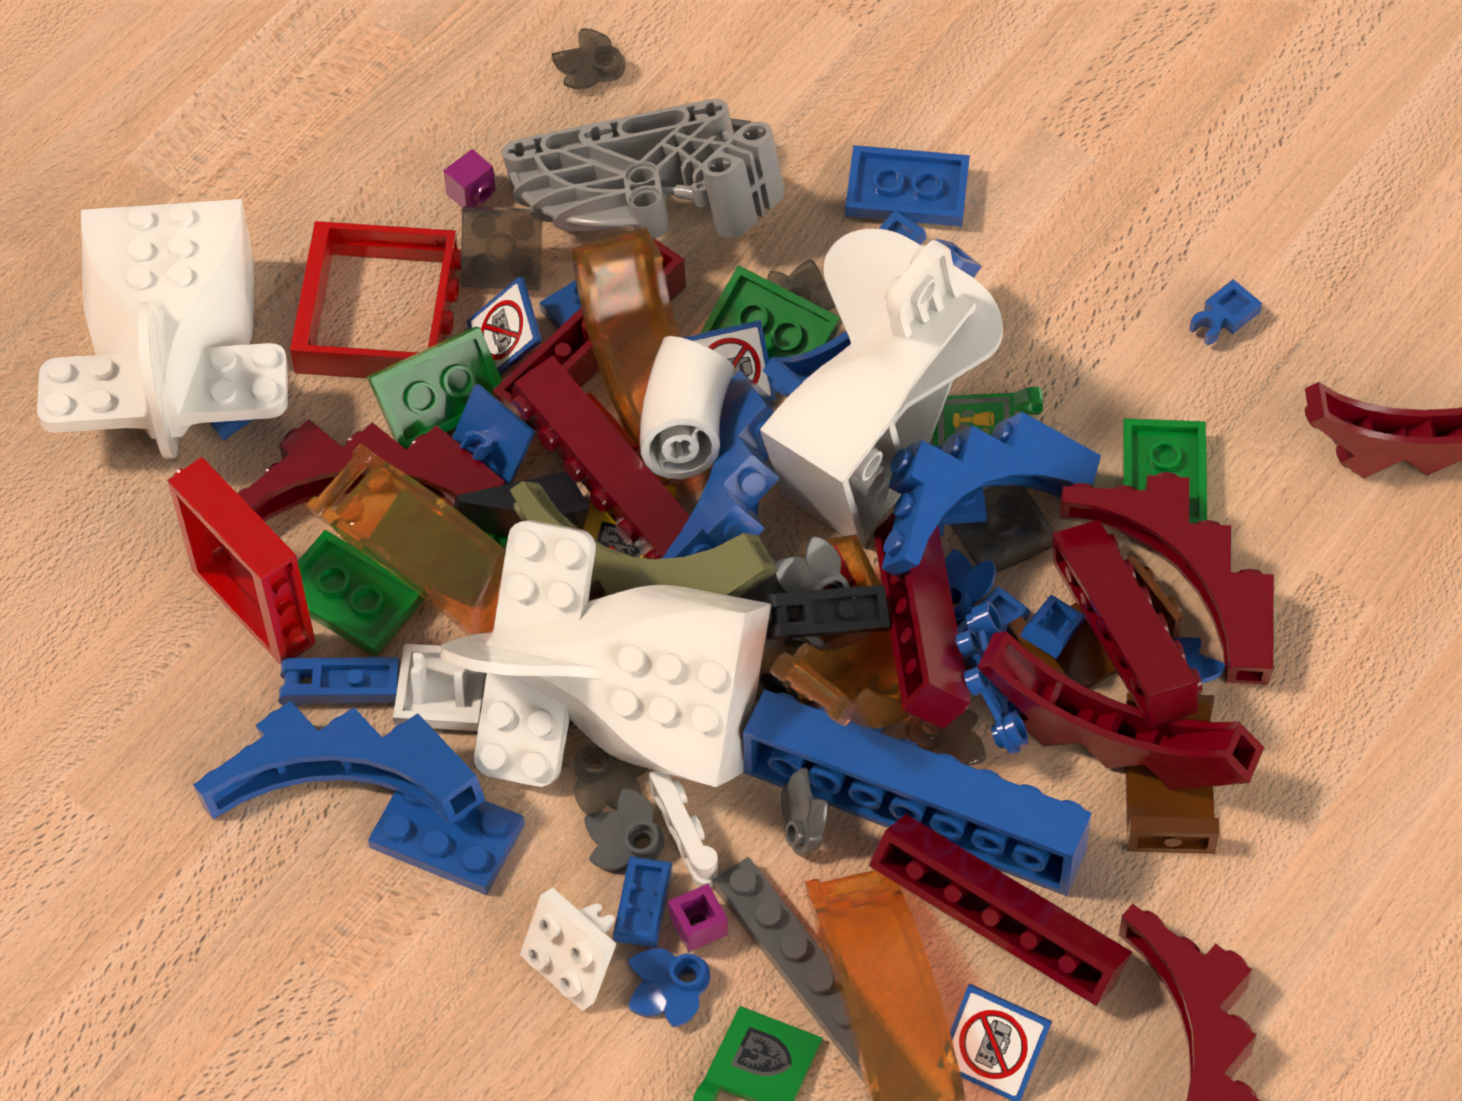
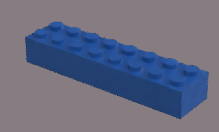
M764 689L743 731L745 774L782 788L784 783H788L796 771L801 768H807L813 799H823L831 807L889 828L907 814L997 870L1068 896L1086 854L1092 812L1085 810L1080 804L1071 800L1060 801L1044 795L1039 789L1031 785H1018L1004 780L991 770H978L964 765L951 755L935 754L927 751L909 739H895L879 733L876 728L869 724H855L839 718L836 713L829 709H815L799 703L797 699L786 693L775 694Z

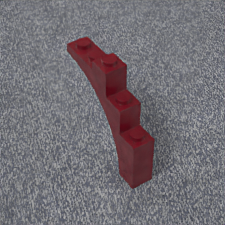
M1320 382L1305 388L1307 401L1305 415L1309 424L1315 429L1318 428L1332 439L1337 445L1336 455L1340 463L1363 479L1404 460L1409 465H1414L1427 476L1462 460V407L1430 410L1390 408L1347 397Z
M308 419L299 428L290 430L282 442L279 443L282 460L270 465L261 478L250 487L241 489L238 494L266 522L270 518L299 504L331 495L358 492L399 494L403 490L452 511L457 495L506 484L503 479L480 460H474L473 455L465 448L461 449V445L437 425L426 434L416 437L406 450L373 422L364 430L355 432L342 447Z
M1162 472L1155 476L1147 475L1144 490H1137L1128 485H1120L1112 489L1095 488L1087 483H1077L1070 487L1063 486L1059 519L1086 523L1100 520L1103 527L1123 533L1151 548L1176 568L1196 591L1215 626L1223 652L1226 683L1269 684L1274 669V574H1263L1257 569H1243L1238 572H1231V525H1220V523L1212 520H1203L1196 524L1189 523L1190 477H1179L1171 472Z
M1006 631L993 633L977 667L1022 712L1020 717L1026 730L1043 747L1081 743L1106 768L1146 765L1169 790L1250 783L1265 748L1240 721L1207 722L1178 718L1149 727L1139 708L1113 700L1059 673L1030 653Z
M1132 903L1121 917L1118 935L1148 962L1165 984L1180 1014L1189 1052L1190 1082L1186 1101H1261L1249 1085L1240 1080L1234 1081L1231 1079L1252 1054L1257 1036L1243 1018L1227 1013L1247 990L1252 969L1248 967L1246 961L1238 953L1232 950L1226 951L1216 943L1206 955H1203L1199 947L1192 940L1184 936L1178 937L1165 927L1163 921L1156 914L1148 910L1143 911Z

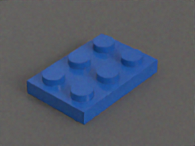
M853 145L845 216L887 220L895 210L914 223L962 227L970 155Z
M395 790L368 838L369 848L487 896L522 831L525 820L523 815L484 801L449 825L425 804Z

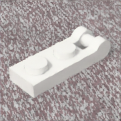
M659 771L649 773L651 795L692 881L697 887L709 884L712 888V879L718 876L717 853L713 848L703 846L701 840L705 839L702 826L697 816L689 817L684 807L688 801L681 782L678 779L672 781L667 773Z

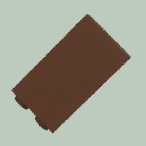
M1134 555L1130 556L1127 559L1132 563L1136 581L1140 587L1145 586L1148 589L1152 600V607L1156 614L1162 613L1164 615L1171 638H1179L1183 618L1179 604L1173 597L1165 595L1158 586L1155 574L1148 566L1143 567ZM1077 603L1071 605L1072 608L1082 613ZM1022 616L1007 624L1006 632L1025 649L1054 670L1086 688H1090L1117 672L1086 619L1057 659L1020 636L1027 624Z
M1127 693L1125 704L1137 707L1130 693ZM1198 694V713L1180 719L1211 722L1214 695ZM1146 765L1125 767L1127 852L1215 854L1219 838V818L1214 816L1213 787L1169 790Z

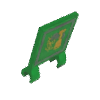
M1034 386L1014 393L947 396L933 433V446H943L950 435L956 434L972 425L992 436L996 425L1014 416L1015 411L1024 412L1029 415L1041 414L1043 412L1042 389Z

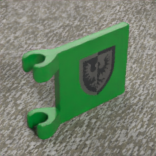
M739 1006L705 1078L694 1093L693 1101H716L720 1090L748 1101H795L822 1044L823 1038Z

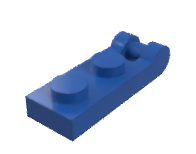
M399 657L285 659L281 662L280 676L284 679V685L279 688L278 702L283 706L292 701L296 707L303 705V703H395L400 675ZM305 677H312V684H301V680L305 679Z

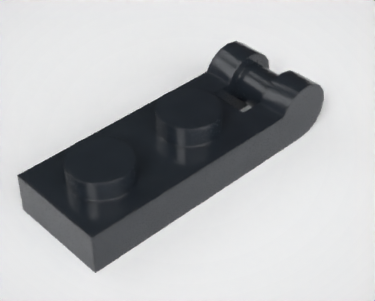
M884 585L778 593L765 597L766 603L771 604L770 612L772 613L773 625L769 626L772 641L886 631L890 628ZM799 608L801 621L790 622L788 609Z

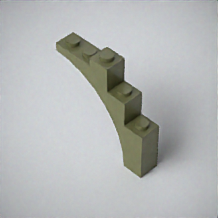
M522 481L510 489L516 500L514 509L522 521L533 520L578 529L556 508L539 483ZM742 533L716 548L686 557L666 559L637 558L606 547L594 539L596 551L589 597L602 588L605 590L602 592V597L648 585L682 586L740 597L777 573L778 569L760 538L755 534Z

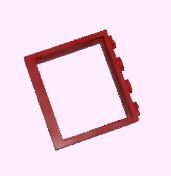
M315 221L290 346L294 373L367 378V376L419 353L316 345L333 255L442 262L428 348L445 341L446 335H452L454 312L450 311L451 302L457 303L459 279H456L455 276L456 270H463L465 257L464 249H458L456 230Z
M202 456L184 469L179 468L167 482L192 571L280 665L285 659L298 657L316 644L296 554Z

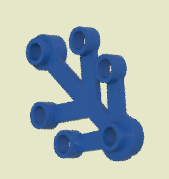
M990 601L973 607L971 613L966 615V623L969 630L956 635V643L962 656L966 659L973 656L977 665H979L993 633L1002 632L999 614ZM977 667L965 671L964 678L969 691L973 696L982 693L995 719V724L991 726V732L996 745L1000 749L1005 748L1012 755L1020 752L1021 746L1028 744L1027 730L1020 717L1022 712L1011 701L1006 702L1007 697Z

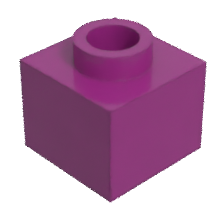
M473 149L443 170L446 194L466 212L478 203L487 201L492 193L496 191L493 166Z
M705 884L668 901L669 917L688 953L728 935V919L709 884ZM695 922H700L694 926H691Z

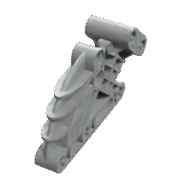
M709 99L511 141L502 150L509 181L512 188H514V200L520 205L531 207V214L534 218L545 222H553L556 228L567 231H593L633 226L636 236L642 239H654L662 236L669 229L666 199L671 195H675V198L694 200L695 205L698 207L710 205L717 234L723 238H737L747 233L758 222L757 216L764 217L766 215L765 208L771 210L785 196V188L771 126L765 122H751L734 133L728 105L719 99Z

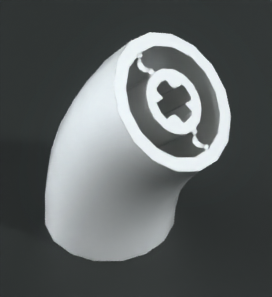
M668 336L663 339L650 374L640 426V448L645 465L653 473L670 479H685L699 475L710 468L717 459L720 448L719 426L721 409L735 370L732 363L722 355L708 347L681 337Z

